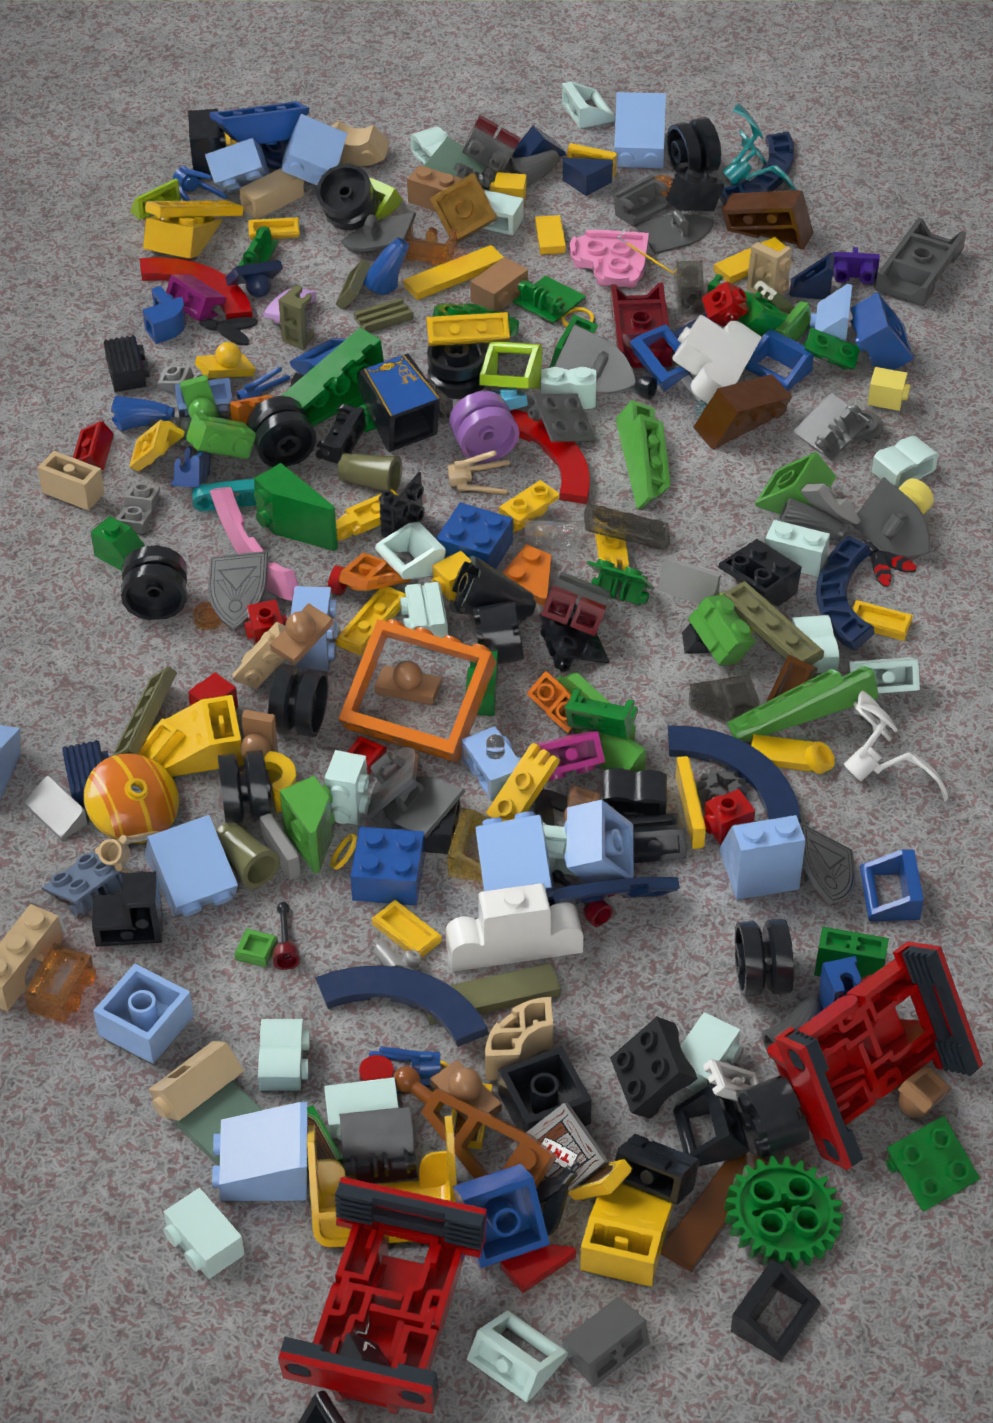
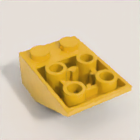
M156 215L146 218L143 249L190 259L199 256L223 221V218L215 216L158 217Z
M232 695L200 700L165 719L186 735L161 764L171 777L219 769L218 755L234 753L238 758V766L244 765V759L240 752L241 736ZM154 725V726L151 727V729H150L148 735H149L150 732L155 728L156 725Z
M620 1183L611 1194L598 1196L590 1214L581 1245L580 1270L652 1287L674 1204L623 1183Z

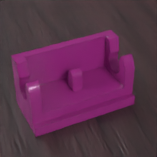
M171 274L166 293L171 294L173 299L182 297L185 313L197 321L213 319L219 315L211 311V309L216 304L222 305L225 303L226 297L192 275Z

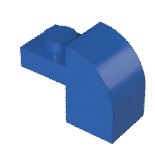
M162 286L151 289L153 306L142 310L145 330L155 344L177 337L186 326L182 297L173 299L172 295L167 294Z

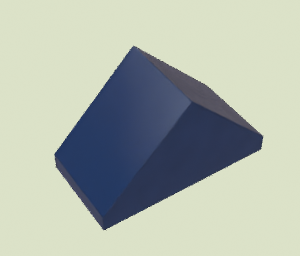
M532 125L518 143L512 157H528L550 150H555L559 157L565 156L566 152L555 139Z
M563 158V181L583 195L588 196L612 183L613 160Z
M832 252L791 278L789 295L791 297L821 300L828 297L831 293L835 255Z

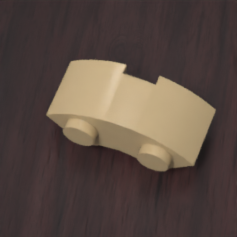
M340 120L331 125L347 133L340 164L368 166L385 159L390 141L374 125L367 128H353L345 125Z
M551 997L537 998L519 1004L512 1008L511 1014L500 1023L496 1022L488 1036L485 1048V1080H498V1069L526 1060L541 1051L553 1049Z

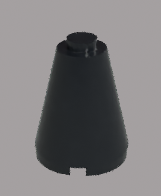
M470 556L471 562L465 561L462 564L452 591L457 593L456 601L450 600L452 612L474 616L473 607L515 601L518 620L523 621L527 616H532L536 608V600H533L532 592L478 557Z

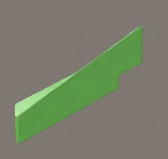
M631 400L615 420L637 509H643L649 502L666 492L671 485L663 422L655 419L654 407Z
M866 666L843 677L839 671L830 669L727 722L728 728L733 737L748 742L752 740L753 734L766 736L853 707V702H858V696L861 691L866 692L875 700L878 697L875 674L872 668Z
M572 673L566 677L560 675L556 678L571 693L575 688L582 689L581 695L585 696V698L610 703L578 673ZM634 724L628 739L599 733L605 762L600 763L604 770L623 768L633 772L645 770L646 750L635 742L636 726ZM573 728L576 734L587 731L583 729Z

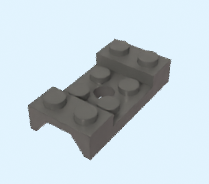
M918 217L878 272L876 290L925 305L934 292L936 281L950 262L954 263L963 251L966 232L961 231L953 238L947 239L931 234L924 220Z

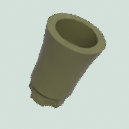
M344 453L338 464L339 479L349 481L350 484L362 485L380 491L393 489L396 492L402 478V460L400 456Z
M235 822L224 823L217 828L216 832L228 862L247 888L256 889L276 875L280 866V857L275 851L263 845L245 828L240 827Z

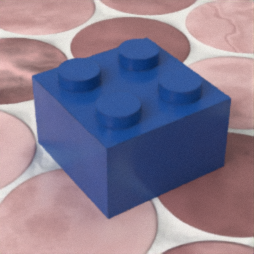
M879 292L850 308L853 317L850 323L858 335L855 337V341L862 352L866 350L869 353V359L874 367L896 370L914 359L904 324Z
M460 502L436 538L446 549L444 559L462 551L468 558L470 556L478 557L496 569L513 543V518Z
M360 826L351 871L352 901L391 903L396 900L403 905L417 906L425 859L424 831Z
M522 1164L453 1186L457 1203L487 1209L486 1241L481 1257H473L480 1268L550 1245L534 1178Z

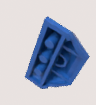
M298 101L210 112V118L231 139L238 143L253 138L258 144L275 145L277 141L287 140L291 136L300 115L307 116L309 107Z

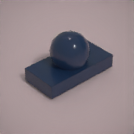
M280 260L236 266L225 279L228 286L245 284L246 290L250 295L260 298L268 294L271 288L270 279H273L283 269Z

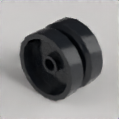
M701 117L691 120L689 124L681 122L669 127L667 132V149L670 162L676 173H686L687 170L704 173L705 170L714 172L719 169L722 155L721 145L715 126L709 118Z
M339 164L330 168L321 176L317 184L316 195L328 222L334 227L343 230H357L364 226L368 215L376 214L378 198L368 174L361 167L353 164Z
M471 343L428 347V382L438 395L450 399H463L467 395L482 391L485 388V385H479L480 372L487 353L485 344Z
M289 396L268 398L258 404L249 414L246 425L256 433L255 449L264 464L273 468L282 463L285 467L299 464L313 452L317 442L316 431L298 400Z
M154 545L135 549L126 556L122 565L121 599L122 604L129 613L141 619L156 620L174 617L183 610L187 601V564L179 553L171 548Z
M287 664L279 666L273 679L268 704V714L275 715L276 731L287 733L295 727L298 735L317 736L325 716L329 683L326 671L308 668L302 674L299 666Z
M263 750L247 751L245 753L244 763L246 772H239L238 758L234 753L218 755L225 822H242L244 819L243 802L248 801L250 814L254 821L260 820L261 816L269 814L268 799L271 798L268 769L265 770Z
M785 919L767 920L762 933L755 921L736 923L735 966L740 992L743 997L761 995L765 988V981L773 994L792 992L794 983L793 949L789 926Z

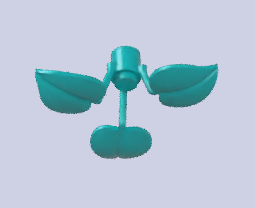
M740 104L735 105L733 112L740 114L748 121L753 136L750 138L743 130H739L742 138L741 147L744 148L732 160L733 162L722 170L733 185H736L744 178L749 181L753 177L771 171L781 177L793 191L797 190L790 177L777 165L749 173L753 168L748 161L755 154L758 155L763 164L766 163L763 154L754 144L758 136L761 139L764 136L748 111ZM750 149L751 153L744 158L743 156Z

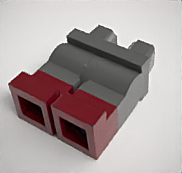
M479 115L467 137L462 152L496 172H503L521 138L503 127L500 129L497 137L493 138L499 125Z
M561 572L555 585L551 588L541 615L567 625L571 613L574 612L575 615L570 627L595 636L605 613L611 591Z

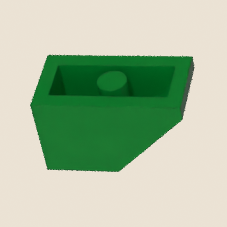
M747 293L746 304L749 312L739 317L737 321L763 337L770 329L775 330L786 320L787 315L772 302Z
M109 516L91 531L94 556L121 571L126 556L133 550L146 546L132 527L112 516Z

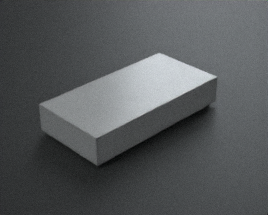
M269 813L261 816L260 826L263 840L271 850L279 855L280 866L289 880L299 877L301 870L298 853L273 815Z

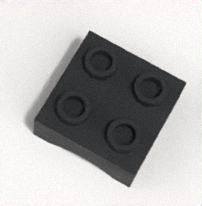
M657 1016L610 1057L631 1113L648 1119L659 1112L662 1104L671 1095L690 1086L698 1079L694 1068L688 1062L681 1049L678 1037L679 1031L676 1024Z

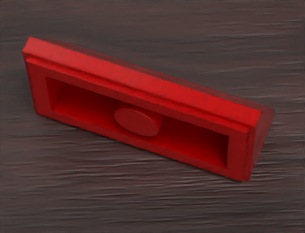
M103 421L81 429L73 458L104 470L114 433Z

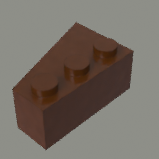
M803 190L732 193L722 209L727 231L754 238H759V236L775 237L780 242L797 245L796 248L802 250L805 249L814 233Z
M773 374L721 387L716 390L693 428L709 447L714 450L772 419L781 417L787 411L786 406L792 399V396Z

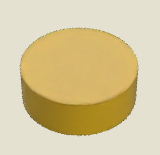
M817 741L805 749V760L815 773L824 774L834 767V754L825 743Z

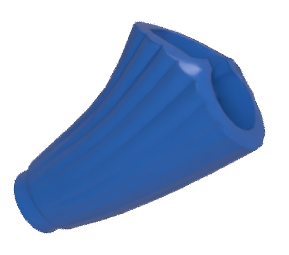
M400 237L393 240L370 267L363 284L369 290L380 295L393 292L398 287V275L410 245Z
M115 396L111 407V412L114 413L112 421L120 431L150 426V420L169 421L172 417H175L174 407L146 399Z

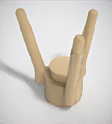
M496 451L483 453L466 460L454 461V464L447 465L450 487L457 486L458 492L473 491L507 495L508 490L468 485L467 482H472V472L506 466L510 464V461L503 460L470 466L471 464L496 456Z
M159 831L132 836L122 835L118 840H104L95 849V853L98 854L99 859L104 864L115 866L116 871L133 873L135 871L126 866V862L130 858L128 845L147 840L148 836Z

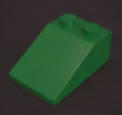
M282 463L254 478V498L257 508L256 519L263 528L267 527L275 535L332 551L338 549L335 506Z

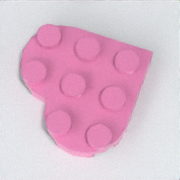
M587 230L584 236L578 238L574 236L570 242V258L573 260V265L577 268L593 269L597 283L601 286L616 284L618 287H636L638 281L643 277L646 257L620 239H617L622 231ZM625 231L619 237L647 254L649 233Z

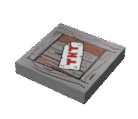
M568 1103L560 1105L527 1131V1133L534 1136L558 1156L542 1181L558 1177L566 1166L571 1167L576 1161L580 1163V1167L576 1171L578 1176L568 1186V1193L609 1162ZM517 1141L510 1145L513 1152L519 1145Z

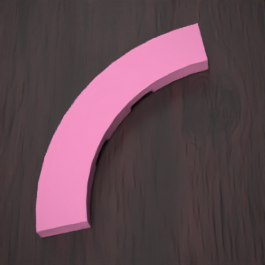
M222 487L210 490L220 521L237 554L264 551L254 537L249 538L244 530L245 520L239 510L232 488ZM268 561L266 589L282 599L293 601L294 588L299 586L294 570L282 567L276 562L270 563Z

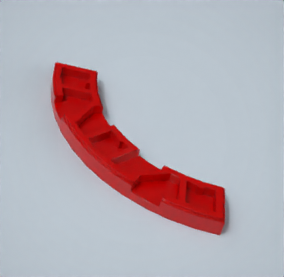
M164 257L139 258L142 281H169L171 274L192 275L226 297L225 303L220 305L226 320L239 317L253 318L251 305L244 291L239 285L228 286L225 279L226 275L204 264L183 259Z
M516 409L510 410V414L518 425L519 438L528 442H536L554 464H557L561 477L559 500L587 504L590 490L589 468L575 442H551L543 420L533 421L529 418L527 412Z

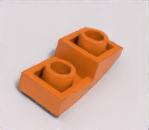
M545 671L526 694L569 734L573 727L568 726L565 706L569 702L572 693L553 675Z

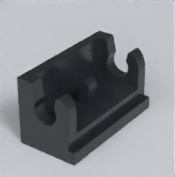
M344 404L339 405L337 411L345 412L349 416L345 414H338L336 416V421L326 439L319 441L316 445L320 448L315 453L316 458L339 464L342 454L352 453L366 428L363 407L358 406L356 408Z

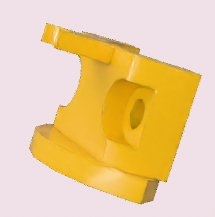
M269 751L264 757L265 770L268 769L270 784L272 783L274 808L276 813L282 812L280 790L298 783L296 782V767L291 759L282 753Z

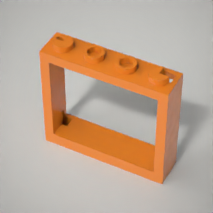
M377 619L338 720L344 729L403 747H411L414 750L458 763L462 755V739L470 734L496 661L490 649L481 644L469 646L462 644L459 639L453 636L445 635L444 638L433 635L431 631L425 628L417 627L414 630L405 627L403 623L394 619H388L387 622ZM387 637L477 663L449 739L358 713Z

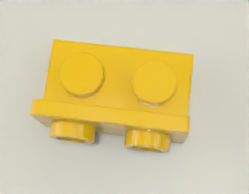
M158 421L137 438L129 468L141 471L147 465H151L157 457L163 456L168 448L183 438L185 431L178 428L172 422Z
M539 480L499 506V514L513 518V533L520 531L536 517L543 516L548 510V506L559 499V493Z

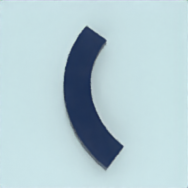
M783 132L766 135L765 142L768 147L769 158L762 169L777 165L789 175L794 160V144L790 133ZM770 171L756 176L751 181L746 180L723 188L720 200L723 206H725L732 193L772 192L784 180Z
M847 536L830 553L827 564L820 571L816 586V597L820 615H829L834 637L843 645L855 651L870 639L875 632L872 625L865 622L850 608L847 600V589L854 571L871 554L869 545L851 536Z
M668 725L669 757L688 756L689 758L708 762L711 759L725 765L726 769L731 772L738 771L739 777L746 778V783L749 782L758 793L768 820L796 815L799 824L801 823L799 805L788 780L779 768L760 751L744 741L715 730L693 726Z
M639 877L567 886L547 890L546 893L549 906L570 900H575L576 904L604 900L606 895L619 893L623 898H655L678 891L680 886L678 877Z
M384 965L359 966L315 977L328 1009L346 1003L371 1000V997L390 998L392 1002L405 1004L416 1009L419 1007L433 1016V1019L445 1028L457 1047L489 1034L488 1028L478 1011L461 993L445 982L416 970Z

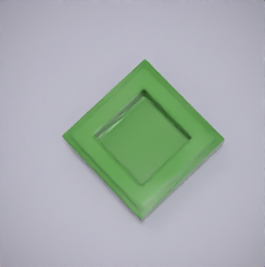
M246 928L234 953L235 960L267 968L273 950L278 944V937Z

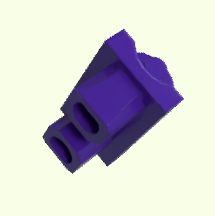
M853 247L852 253L832 252L835 255L832 277H835L836 282L846 283L850 277L860 278L863 284H872L874 279H877L880 254L858 253V247Z

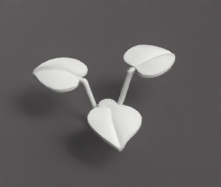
M861 691L858 696V702H853L855 707L853 714L861 715L871 723L873 734L865 745L860 747L844 763L845 767L862 782L873 770L879 774L885 768L908 760L930 774L938 783L944 802L948 800L946 787L939 774L915 753L907 752L882 764L878 763L882 757L871 746L880 734L888 741L892 739L885 727L886 724L895 733L898 729L890 716L869 694Z

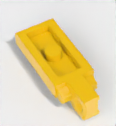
M393 489L390 490L393 494L398 495ZM381 494L345 509V514L336 520L337 541L344 540L352 534L354 536L362 534L381 525L379 496Z

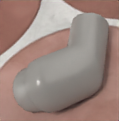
M386 942L378 943L373 949V953L384 966L402 967L416 971L419 969L421 956L415 950H411V952L407 950L404 956L396 955Z

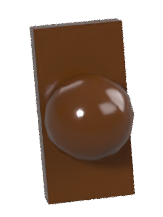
M788 654L766 702L813 679L818 668Z

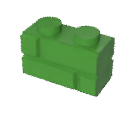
M194 414L186 440L193 444L197 451L248 459L256 433L249 429L244 422Z
M725 595L704 598L698 605V609L694 610L688 618L719 666L739 662L745 656V652L749 651L756 643L750 634L749 625L740 619L734 610V603Z

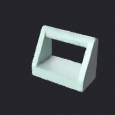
M574 82L562 83V104L580 129L615 121L616 116L596 89ZM592 99L597 107L587 105L585 101Z
M420 522L406 524L378 542L375 546V550L402 579L433 576L432 565L443 560L446 551ZM408 551L415 559L405 565L395 553Z
M507 1310L478 1329L467 1360L527 1402L534 1397L567 1358L568 1352ZM508 1328L548 1357L541 1362L537 1361L501 1335L502 1332Z

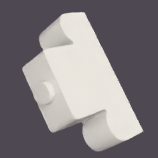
M700 315L690 329L685 327L678 337L677 341L681 344L672 359L695 375L690 385L691 390L698 398L708 404L718 388L737 383L761 336L738 321H730L722 329L705 316Z
M542 883L480 892L478 894L479 918H455L446 927V946L452 972L583 953L584 936L576 906L568 902H560L549 906L545 885Z

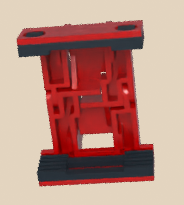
M910 941L905 942L893 951L894 960L873 975L861 978V983L846 993L847 996L834 1001L795 1031L792 1027L786 1029L775 1037L776 1042L767 1048V1053L775 1061L779 1074L788 1080L799 1100L801 1107L798 1110L806 1118L820 1156L845 1170L850 1169L863 1160L853 1131L848 1129L846 1125L876 1103L875 1099L888 1095L931 1060L938 1070L944 1068V1071H955L958 1074L961 1072L962 1075L967 1073L968 1076L973 1075L983 1066L941 946ZM910 996L919 1020L899 1019L895 1007Z
M341 1177L335 1193L336 1226L349 1228L351 1231L313 1342L286 1336L284 1338L278 1356L282 1377L330 1389L335 1396V1400L342 1402L347 1398L388 1408L389 1412L393 1414L399 1413L400 1406L433 1414L439 1396L437 1372L430 1371L465 1255L481 1257L486 1241L487 1209ZM389 1236L430 1245L424 1264L388 1256ZM353 1333L356 1335L357 1333L358 1336L375 1342L380 1347L391 1367L341 1356L340 1352L346 1334Z

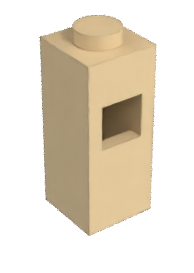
M280 168L240 188V200L243 210L257 220L303 197L304 180L285 173Z
M212 1041L148 1089L154 1099L152 1100V1105L161 1117L181 1120L243 1073L244 1069L227 1042Z

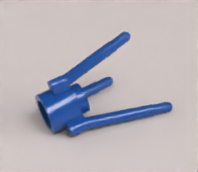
M184 165L174 173L173 180L178 179L180 195L184 201H191L185 191H194L198 186L224 199L228 198L227 194L198 179L199 177L211 180V175L189 169Z
M277 367L254 382L244 385L243 389L236 391L237 399L242 400L263 396L262 392L289 380L290 376L285 375L259 387V385L282 371L281 367Z
M381 1046L379 1051L369 1052V1056L381 1055L389 1060L411 1062V1067L415 1068L420 1075V1082L427 1088H431L430 1078L440 1072V1052L413 1051Z

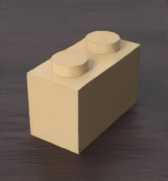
M53 451L37 467L42 493L89 511L105 494L101 468Z

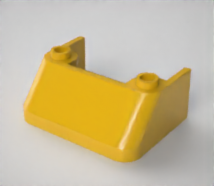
M444 1116L446 1151L431 1152L423 1157L419 1164V1181L377 1183V1185L456 1202L453 1186L457 1185L452 1116ZM308 1125L307 1152L313 1235L316 1241L325 1247H345L351 1229L336 1226L337 1212L335 1207V1193L341 1177H345V1169L339 1161L334 1159L317 1160L315 1125ZM389 1236V1243L414 1242Z

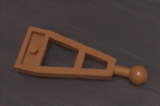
M403 1066L395 1071L393 1077L395 1078L396 1090L402 1094L412 1093L425 1104L421 1113L445 1143V1120L439 1113L443 1105L446 1104L469 1116L458 1134L454 1132L455 1155L474 1179L488 1175V1172L467 1148L482 1124L519 1142V1145L503 1169L522 1164L533 1176L536 1188L558 1156L531 1134L442 1089H436L433 1093L420 1082V1075L415 1068Z

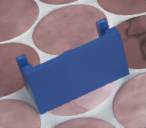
M188 446L184 452V464L181 466L182 460L180 457L174 463V477L171 480V486L200 487V484L210 475V453L199 451L197 455L191 456L192 449L191 446Z
M856 956L822 964L817 999L822 1006L821 1011L837 999L847 996L846 993L861 983Z

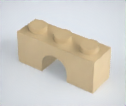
M30 904L0 942L1 1009L9 1011L26 989L25 975L33 958L46 963L62 942L63 935L58 915Z

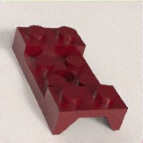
M658 283L647 295H625L616 284H611L610 303L612 318L614 319L616 347L627 358L631 368H645L632 352L630 342L639 335L667 324L669 327L664 284ZM661 337L648 348L663 367H672L673 349Z

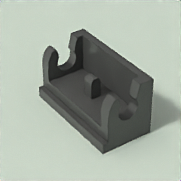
M649 175L614 194L615 215L634 226L671 206L666 201L665 197L667 196H663L661 191L668 190L667 185L655 179V176Z
M620 1297L615 1298L562 1340L563 1347L573 1355L568 1361L593 1387L650 1343L646 1319Z

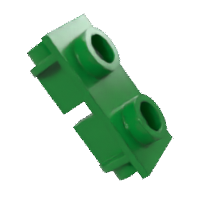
M263 226L257 229L256 237L253 238L248 249L244 252L238 266L270 260L279 241L272 240L271 231L268 227Z
M812 327L810 328L807 340L803 343V346H805L804 350L813 353L814 357L822 360L826 358L828 359L827 362L842 367L843 370L855 369L860 351L858 346Z

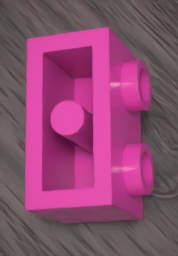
M585 731L536 743L540 746V751L545 749L550 753V757L554 755L560 759L558 766L548 781L566 777L565 772L575 769L577 773L595 770L596 764L605 762L598 731Z

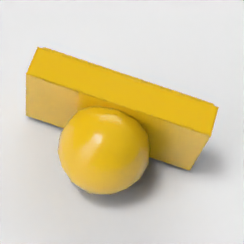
M224 342L218 346L215 355L197 356L195 365L203 375H207L208 379L254 376L256 369L248 358L241 353L239 346L233 342Z

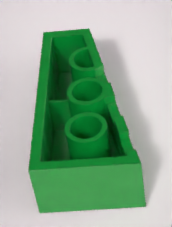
M361 327L358 328L281 396H289L298 400L312 426L318 425L339 412L337 411L339 405H347L361 397L359 392V371L384 362L381 339Z

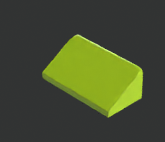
M176 178L136 197L130 212L142 220L152 215L145 212L146 202L180 201L178 179Z

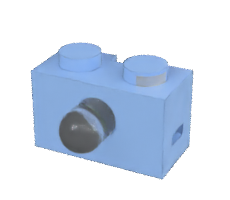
M495 726L462 739V760L473 776L478 778L479 784L488 798L494 800L521 760V757H516L506 736L502 737Z

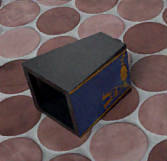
M409 353L359 371V392L388 452L437 435L440 397Z

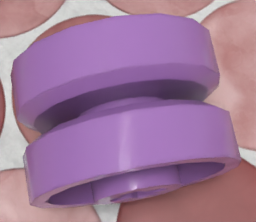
M491 391L475 392L460 400L451 411L449 418L450 428L458 441L463 455L467 459L490 451H496V456L477 463L496 461L510 453L517 444L519 437L518 425L510 414L507 403L499 394Z

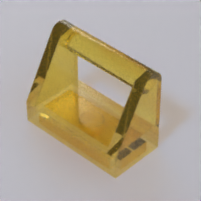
M461 809L447 856L448 876L483 882L481 864L467 857L473 835H476L475 827L482 826V821L490 818L472 809Z

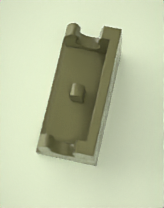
M295 285L278 300L281 336L283 342L304 350L306 345L314 338V331H310L307 335L305 306L310 303L312 298L311 293L300 298L302 287Z

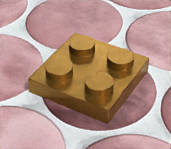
M474 173L430 198L453 244L462 241L498 220L481 183Z

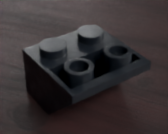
M755 539L720 562L718 566L719 569L739 582H747L761 596L777 606H780L797 593L802 566L758 539Z

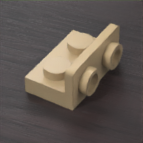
M759 242L752 245L746 289L756 294L757 290L753 287L759 280H762L779 294H785L790 284L788 277L789 269L792 266V248L786 246L778 252Z
M276 622L269 631L262 635L258 643L245 653L241 660L242 664L232 674L234 681L257 689L285 660L271 651L270 644L285 629L286 625Z

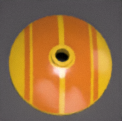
M118 754L103 760L92 770L84 788V805L93 824L106 836L118 840L122 835L132 836L169 829L178 813L179 793L169 772L156 761L138 754ZM136 786L140 788L141 793L134 792L131 787ZM147 840L139 841V842H134V843H130V844L146 843Z

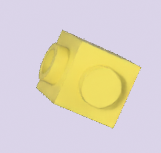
M875 367L870 382L867 405L900 411L903 400L908 401L911 385L906 384L908 373Z

